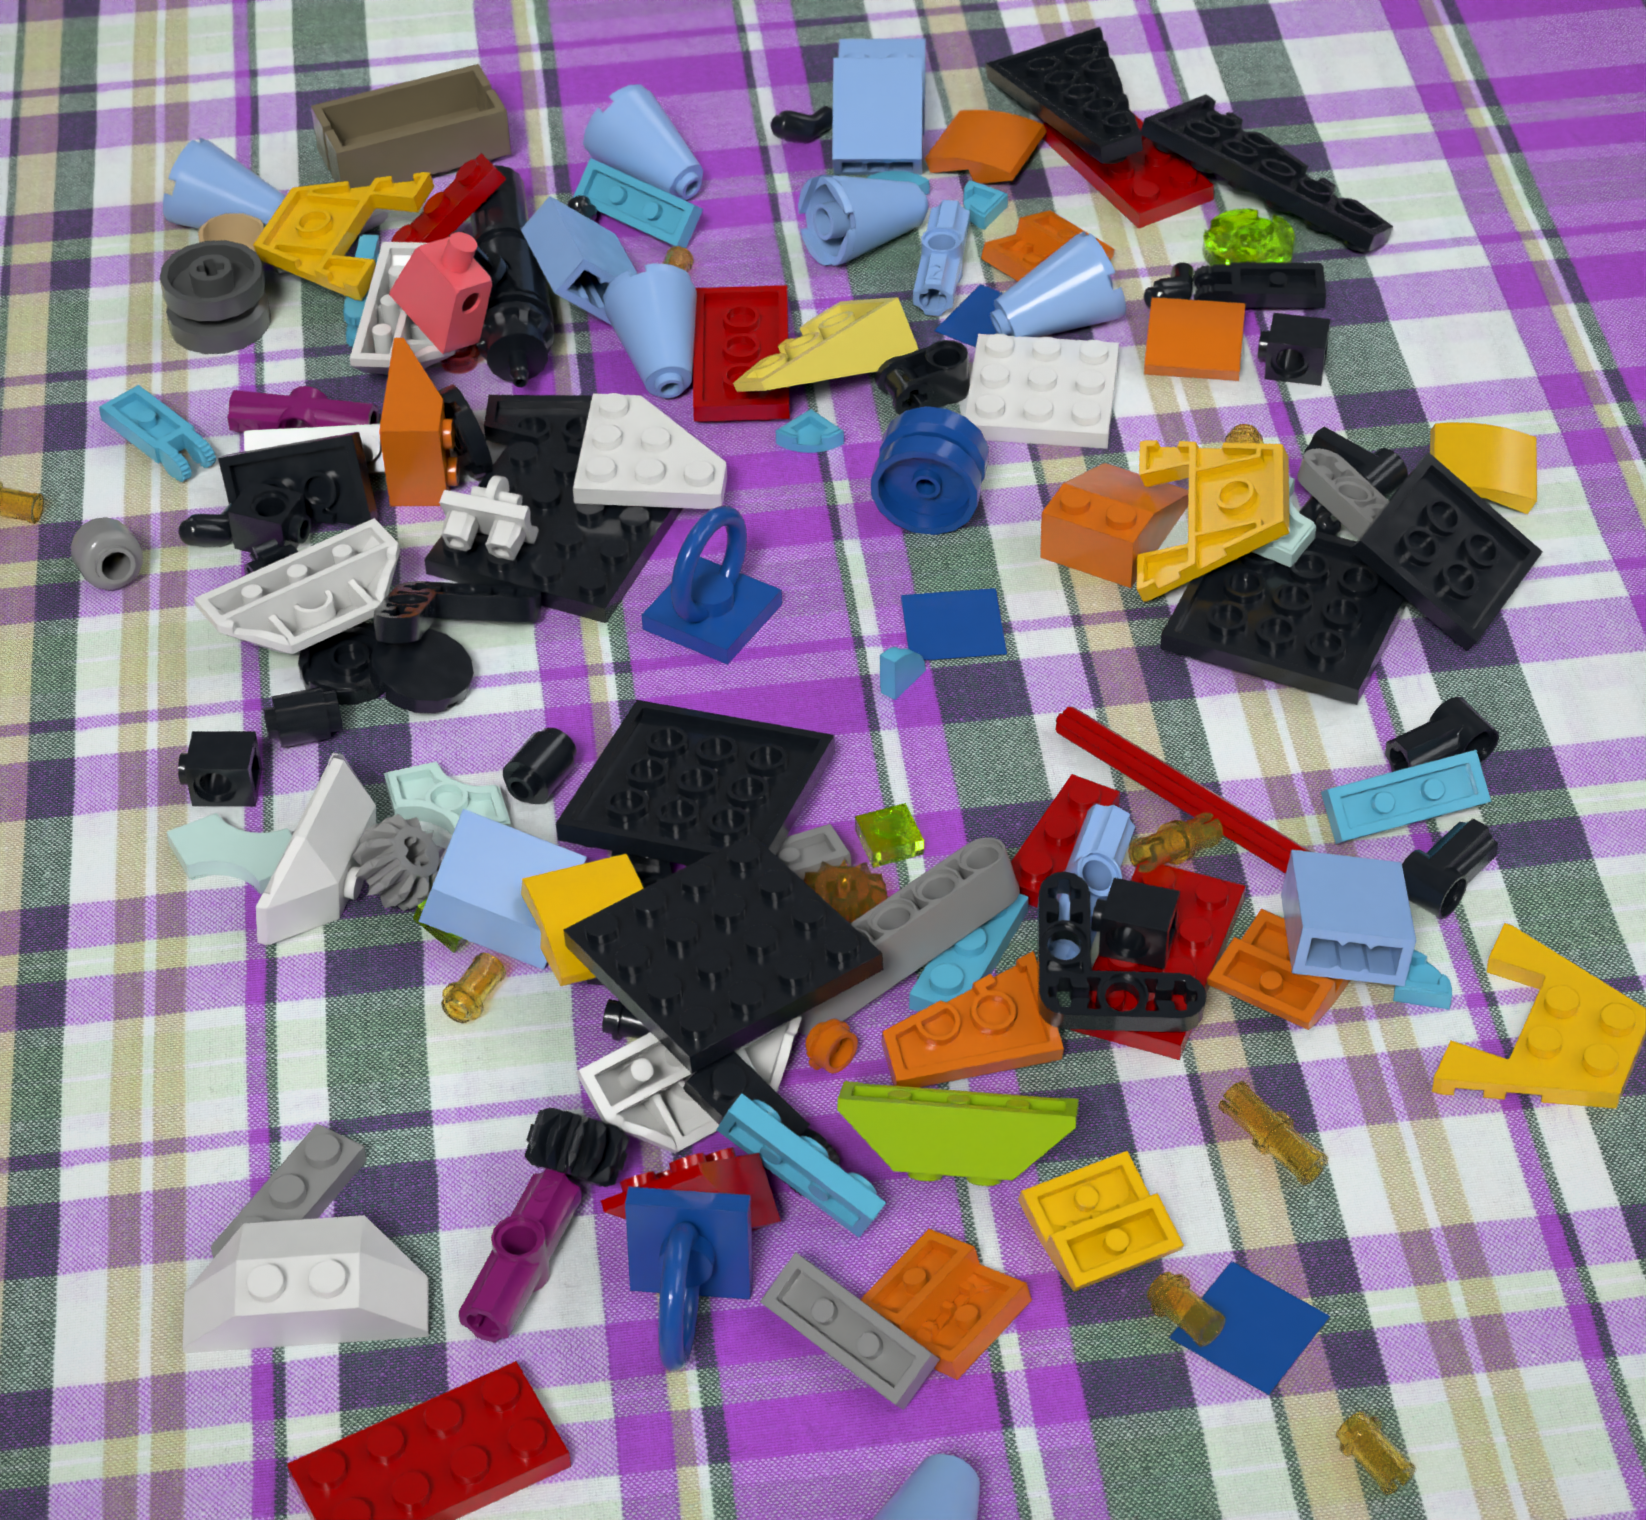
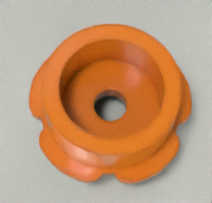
M835 1018L815 1025L805 1041L810 1067L814 1070L823 1068L832 1074L842 1071L849 1065L858 1047V1039L855 1034L850 1032L849 1025Z

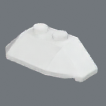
M382 242L350 355L352 367L364 373L388 375L394 338L404 337L423 369L455 354L456 350L442 354L389 295L392 286L414 250L420 245L427 243Z
M374 518L194 598L195 605L219 633L272 651L294 654L374 617V610L389 594L400 554L399 543Z
M332 753L328 761L329 763L265 891L256 905L257 941L260 944L271 945L338 920L348 900H356L360 894L364 879L355 877L361 865L355 861L352 855L360 845L359 839L363 836V833L376 824V805L342 754Z
M800 1015L735 1050L776 1092H778L789 1058L793 1038L797 1034L801 1022ZM651 1032L576 1072L602 1122L618 1127V1129L623 1130L628 1135L674 1154L713 1134L719 1126L683 1089L686 1081L696 1072L691 1074Z
M365 1215L243 1223L187 1289L184 1297L182 1346L184 1353L429 1337L428 1277Z

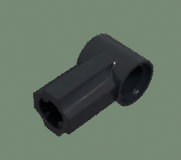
M1325 426L1313 434L1310 444L1305 449V452L1311 449H1325L1338 454L1385 498L1395 492L1408 476V470L1404 461L1393 450L1380 448L1371 453Z
M1453 697L1443 702L1434 711L1429 722L1387 741L1385 756L1390 763L1392 772L1473 750L1477 751L1479 761L1482 762L1497 746L1499 732L1462 697Z
M1473 818L1469 822L1459 821L1427 853L1420 849L1410 853L1402 863L1408 900L1440 919H1445L1451 915L1462 900L1467 884L1496 857L1498 843L1491 836L1489 828Z

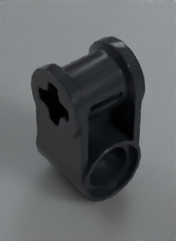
M943 340L909 354L892 357L879 367L875 378L877 387L884 394L891 396L893 399L892 405L898 415L906 410L925 406L939 408L947 404L958 403L968 396L970 387L967 348L960 342ZM899 369H901L904 372L903 375L899 373ZM908 399L911 405H908L905 400Z

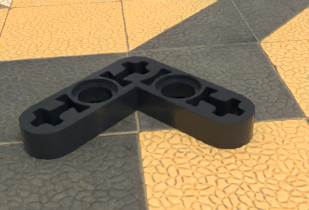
M428 581L400 583L395 586L374 610V639L385 643L417 641L436 618L499 622L536 621L541 618V591L524 586Z
M1065 871L1053 873L1045 878L1040 886L1037 907L1038 1010L1045 1022L1053 1027L1062 1029L1184 1032L1193 1029L1200 1023L1203 1018L1207 996L1204 986L1191 975L1166 972L1091 970L1090 892L1088 885L1083 878ZM1058 894H1068L1070 901L1069 921H1058ZM1066 939L1074 942L1080 952L1072 959L1062 960L1053 956L1048 950V946L1056 940ZM1089 991H1097L1095 1009H1089ZM1113 991H1128L1134 995L1138 1004L1130 1011L1121 1012L1111 1008L1106 1002V997ZM1058 992H1069V998L1072 1000L1070 1007L1059 1006ZM1149 993H1155L1154 1011L1146 1010ZM1173 995H1182L1184 997V1002L1187 1004L1186 1010H1175V1004L1172 1001Z

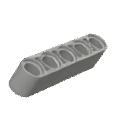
M985 837L966 844L850 923L883 953L884 970L801 1014L798 1032L808 1035L811 1029L818 1023L834 1018L840 1022L846 1020L1016 901L1020 893L1019 885L1002 841L996 838Z

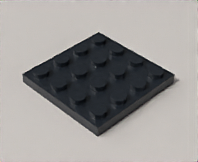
M512 439L493 464V472L486 474L478 486L487 488L490 479L495 475L508 479L509 493L522 495L521 505L529 507L531 525L538 528L534 544L523 542L515 559L511 561L497 558L488 552L486 542L489 535L477 532L471 549L467 551L449 548L441 535L424 558L426 574L457 583L536 588L541 591V606L607 623L683 508L574 503L573 486L580 455Z
M1316 531L1315 539L1292 567L1254 552H1249L1191 580L1161 633L1160 649L1358 705L1408 600L1350 550L1357 541Z
M636 700L557 820V840L589 848L605 849L689 866L752 833L776 855L835 753V735Z
M752 833L563 930L566 947L691 1074L884 970L883 953Z

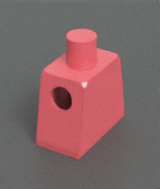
M463 232L452 233L450 237L420 245L416 248L389 293L393 300L442 354L479 343L492 288L491 277L473 258L477 249L476 240Z

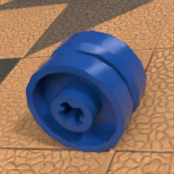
M927 406L906 410L891 420L883 435L879 457L871 477V497L879 512L893 524L913 533L937 535L952 532L969 522L978 506L981 483L985 478L989 460V446L981 430L965 416L945 408Z

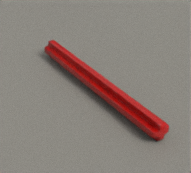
M1069 706L1057 716L1055 730L1059 735L1286 874L1291 850L1311 852L1077 708Z

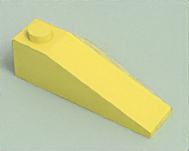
M898 297L840 301L801 326L802 336L796 339H786L778 345L780 354L761 359L733 384L737 392L766 391L876 372L885 361L892 357L918 350V346Z

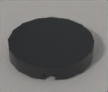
M454 384L438 390L443 398L445 418L454 420L455 446L452 450L456 452L458 457L465 454L470 464L464 466V471L474 479L493 472V462L484 434L461 391Z
M362 622L301 650L298 668L305 689L321 687L322 692L335 689L339 705H357L377 699L385 692L379 686H377L376 690L370 681L369 674L371 653L377 642L374 639V625Z
M430 628L419 640L414 642L385 643L377 641L369 662L370 681L376 690L377 686H379L386 693V700L397 707L415 713L435 714L446 711L447 706L454 704L456 701L458 705L465 699L474 674L472 659L464 647L449 635Z

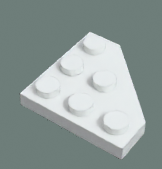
M618 393L593 394L573 486L574 503L713 509L723 506L727 482L726 461L641 395H622Z

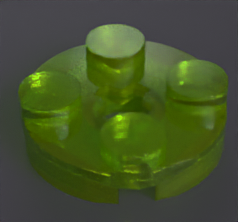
M1256 209L1230 210L1217 215L1211 220L1210 229L1208 231L1205 230L1203 234L1202 253L1210 266L1230 265L1231 262L1292 263L1295 246L1294 230L1286 220L1272 214L1271 221L1266 218H1259V210Z

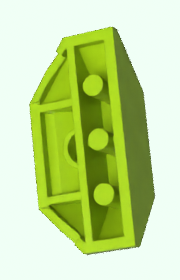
M844 1081L837 1100V1110L893 1171L907 1172L908 1177L918 1181H937L943 1175L966 1177L969 1183L975 1185L994 1186L1000 1184L1002 1180H1014L1076 1128L1079 1099Z

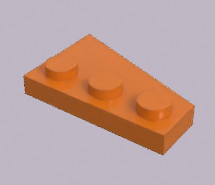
M1034 951L1017 959L1015 966L993 977L989 974L973 983L972 989L948 1002L940 1000L882 1031L881 1039L893 1086L917 1088L1062 1060L1064 1052L1058 1028L1045 1022L1039 1014L1038 963Z

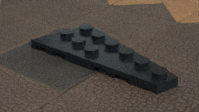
M1101 27L985 63L987 79L1102 164L1120 163L1128 155L1143 151L1140 129L1134 113L1129 109V100L1127 95L1123 93V85L1113 58L1109 56L1108 45L1103 40Z
M1202 95L1144 119L1140 131L1141 135L1154 141L1153 146L1158 150L1170 154L1177 153L1191 160L1190 164L1195 169L1206 173H1216L1224 177L1232 188L1241 192L1257 194L1266 199L1265 202L1269 207L1281 212H1291L1303 218L1305 225L1320 232H1330L1342 238L1343 244L1348 248L1359 252H1369L1388 242L1394 227L1359 201L1351 198H1339L1334 195L1335 184L1326 178H1319V180L1310 178L1306 175L1308 165L1264 134L1253 131L1245 132L1240 128L1243 119L1233 112H1227L1224 115L1214 110L1216 100L1209 95Z

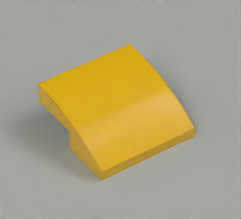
M1469 422L1434 424L1430 430L1431 455L1481 498H1486L1525 514L1530 512L1537 502V437L1488 424Z
M627 854L522 878L521 895L541 931L540 949L560 986L596 978L566 947L563 930L644 889Z
M1128 1151L1022 1190L1018 1198L1037 1238L1057 1270L1074 1292L1180 1251L1184 1247L1158 1193L1150 1196Z

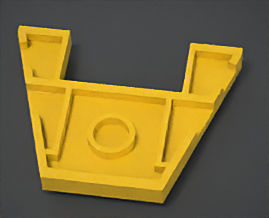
M429 172L414 173V181L398 183L393 182L392 176L377 177L370 186L350 188L348 181L292 187L253 244L255 252L261 261L354 300L362 301L371 285L376 267L375 260L348 257L345 254L375 209L418 213L434 189L431 174Z
M1157 440L1140 442L1139 476L1145 488L1189 478L1188 543L1137 554V591L1143 602L1165 594L1290 533L1289 457L1283 444L1224 442L1222 449L1199 448L1194 441H1179L1177 447H1160Z
M1504 923L1489 955L1486 972L1539 989V993L1509 1059L1450 1041L1434 1075L1432 1092L1454 1096L1455 1088L1483 1090V1098L1505 1100L1508 1092L1541 1095V1103L1617 1109L1646 1038V1008L1513 925Z

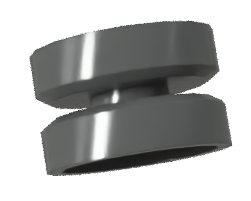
M227 240L204 241L184 247L172 254L163 264L160 273V284L163 298L167 304L166 314L169 329L175 342L185 349L202 354H226L244 349L256 342L269 328L271 313L268 296L264 291L265 278L263 266L257 253L249 247Z

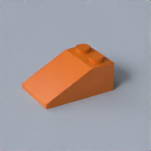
M404 337L394 338L379 428L390 506H441L439 502L443 491H450L451 486H459L460 481L459 458L450 457V449H454L455 446L454 420L445 418L443 398Z
M1103 463L1064 482L1042 511L1040 558L1132 588L1137 580V554L1159 549L1188 507V490L1169 483L1145 488L1138 473Z

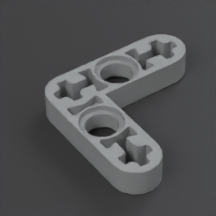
M1311 449L1303 455L1297 474L1298 481L1359 539L1388 500L1338 454L1325 449Z

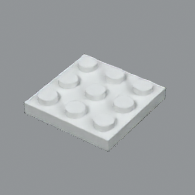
M978 334L965 417L981 430L986 441L1108 449L1119 343L1102 342L1100 340L1084 341L1055 339L1053 337L1038 338L1015 337L1006 334Z

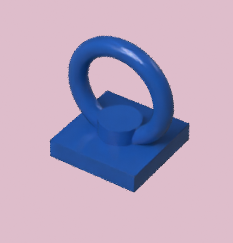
M719 506L709 510L696 522L679 551L671 584L641 614L643 630L727 665L782 605V589L740 573L747 548V529L739 511L730 506ZM725 526L727 545L722 565L700 557L712 535L718 529Z
M628 1187L625 1214L630 1291L660 1293L658 1312L660 1359L667 1370L677 1372L682 1370L690 1359L695 1337L699 1296L750 1300L753 1286L751 1195Z

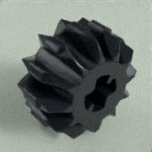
M546 1108L538 1111L535 1123L530 1126L526 1139L528 1145L524 1157L531 1165L537 1168L551 1169L564 1173L570 1179L599 1187L614 1185L619 1171H623L628 1155L625 1151L629 1137L618 1127L608 1125L602 1121L569 1111Z

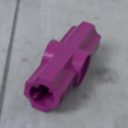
M299 386L293 389L290 395L233 390L229 399L227 419L229 430L244 433V431L378 424L379 413L378 406L372 403L331 400L314 387Z
M546 1168L540 1174H533L511 1216L500 1221L493 1229L491 1236L493 1249L459 1310L460 1324L472 1331L476 1338L496 1343L497 1340L502 1338L508 1339L531 1294L541 1289L549 1280L551 1272L549 1260L581 1201L580 1187L573 1184L564 1173Z

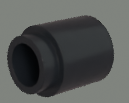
M321 687L271 696L273 707L263 708L268 738H279L281 748L329 739L332 732L343 731L335 689L322 692Z
M551 727L533 733L503 768V779L509 793L521 802L530 804L545 802L574 767V758L576 757L577 750L572 739L563 731Z

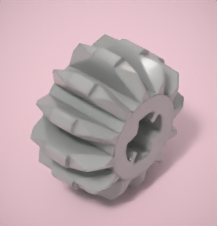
M399 814L387 817L379 824L376 823L367 829L359 839L360 845L352 855L355 861L361 865L355 877L366 880L369 885L367 896L379 894L384 908L398 906L402 911L415 908L422 902H426L442 863L441 856L446 850L435 845L432 840L434 830L423 831L417 817L405 820Z

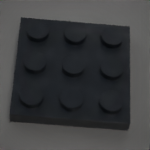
M1429 452L1417 463L1350 549L1466 651L1478 642L1543 552Z

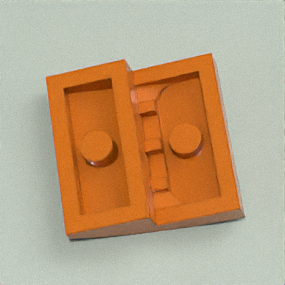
M960 110L926 155L925 161L930 173L968 169L972 180L980 184L1012 181L1046 134L1044 124L1016 114L992 110Z
M1051 210L1019 218L1016 234L984 243L981 259L1016 281H1019L1072 237L1084 232V230ZM1097 239L1109 260H1111L1115 249Z
M1152 297L1144 375L1239 381L1245 303Z
M1264 909L1259 911L1242 939L1233 938L1207 978L1208 985L1307 1030L1312 1028L1327 1013L1351 981L1293 974L1285 920Z
M928 1229L860 1299L937 1356L940 1360L934 1369L956 1380L969 1369L1032 1301L1026 1282L981 1265L975 1246L932 1229Z

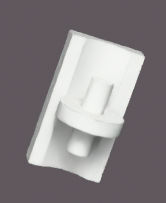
M495 475L490 479L487 488L473 486L470 495L448 490L443 491L439 502L446 516L442 537L449 548L463 551L471 549L478 532L489 535L486 547L490 554L497 558L513 561L523 542L534 544L538 528L531 525L529 507L521 505L522 495L509 493V483L506 477Z

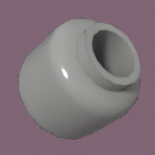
M107 517L92 519L83 524L74 534L71 543V558L85 580L94 587L104 590L120 589L131 583L139 574L143 564L142 548L129 528L119 520Z

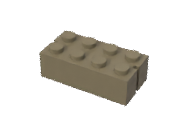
M479 64L311 105L317 150L328 170H331L334 182L348 181L350 188L370 186L377 177L392 176L393 182L398 183L411 181L414 179V173L429 172L431 175L447 173L461 167L467 161L475 159L480 153L489 161L511 154L507 110L495 90L491 88V83Z

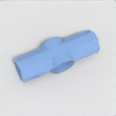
M942 200L940 205L931 208L927 231L921 237V258L913 291V305L921 308L925 315L941 316L945 310L953 308L957 283L962 279V258L970 224V211L964 209L959 201Z
M1095 804L1087 811L1065 872L1074 873L1083 878L1089 885L1091 947L1097 933L1091 931L1096 901L1098 898L1107 899L1114 878L1122 879L1120 867L1135 829V825L1130 820V813L1115 805L1102 806ZM1058 894V921H1069L1070 901L1068 894ZM1066 939L1056 940L1048 946L1050 953L1062 960L1072 959L1080 952L1074 942Z

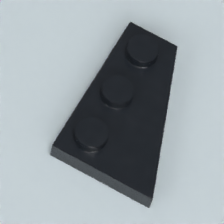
M489 395L484 421L485 440L508 445L513 439L580 455L593 395Z
M359 432L226 454L218 458L229 504L237 499L249 481H254L303 493L306 513L310 518H315V521L330 524L338 522L358 526L375 518L380 523Z

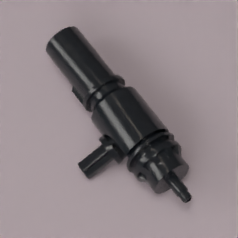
M494 165L506 180L470 215L473 238L477 242V249L473 258L489 274L492 280L479 343H476V346L481 356L487 361V365L493 374L503 380L513 382L516 387L520 388L527 385L528 379L536 377L544 370L548 361V353L553 346L554 320L551 312L547 279L521 231L529 220L524 182L513 169Z

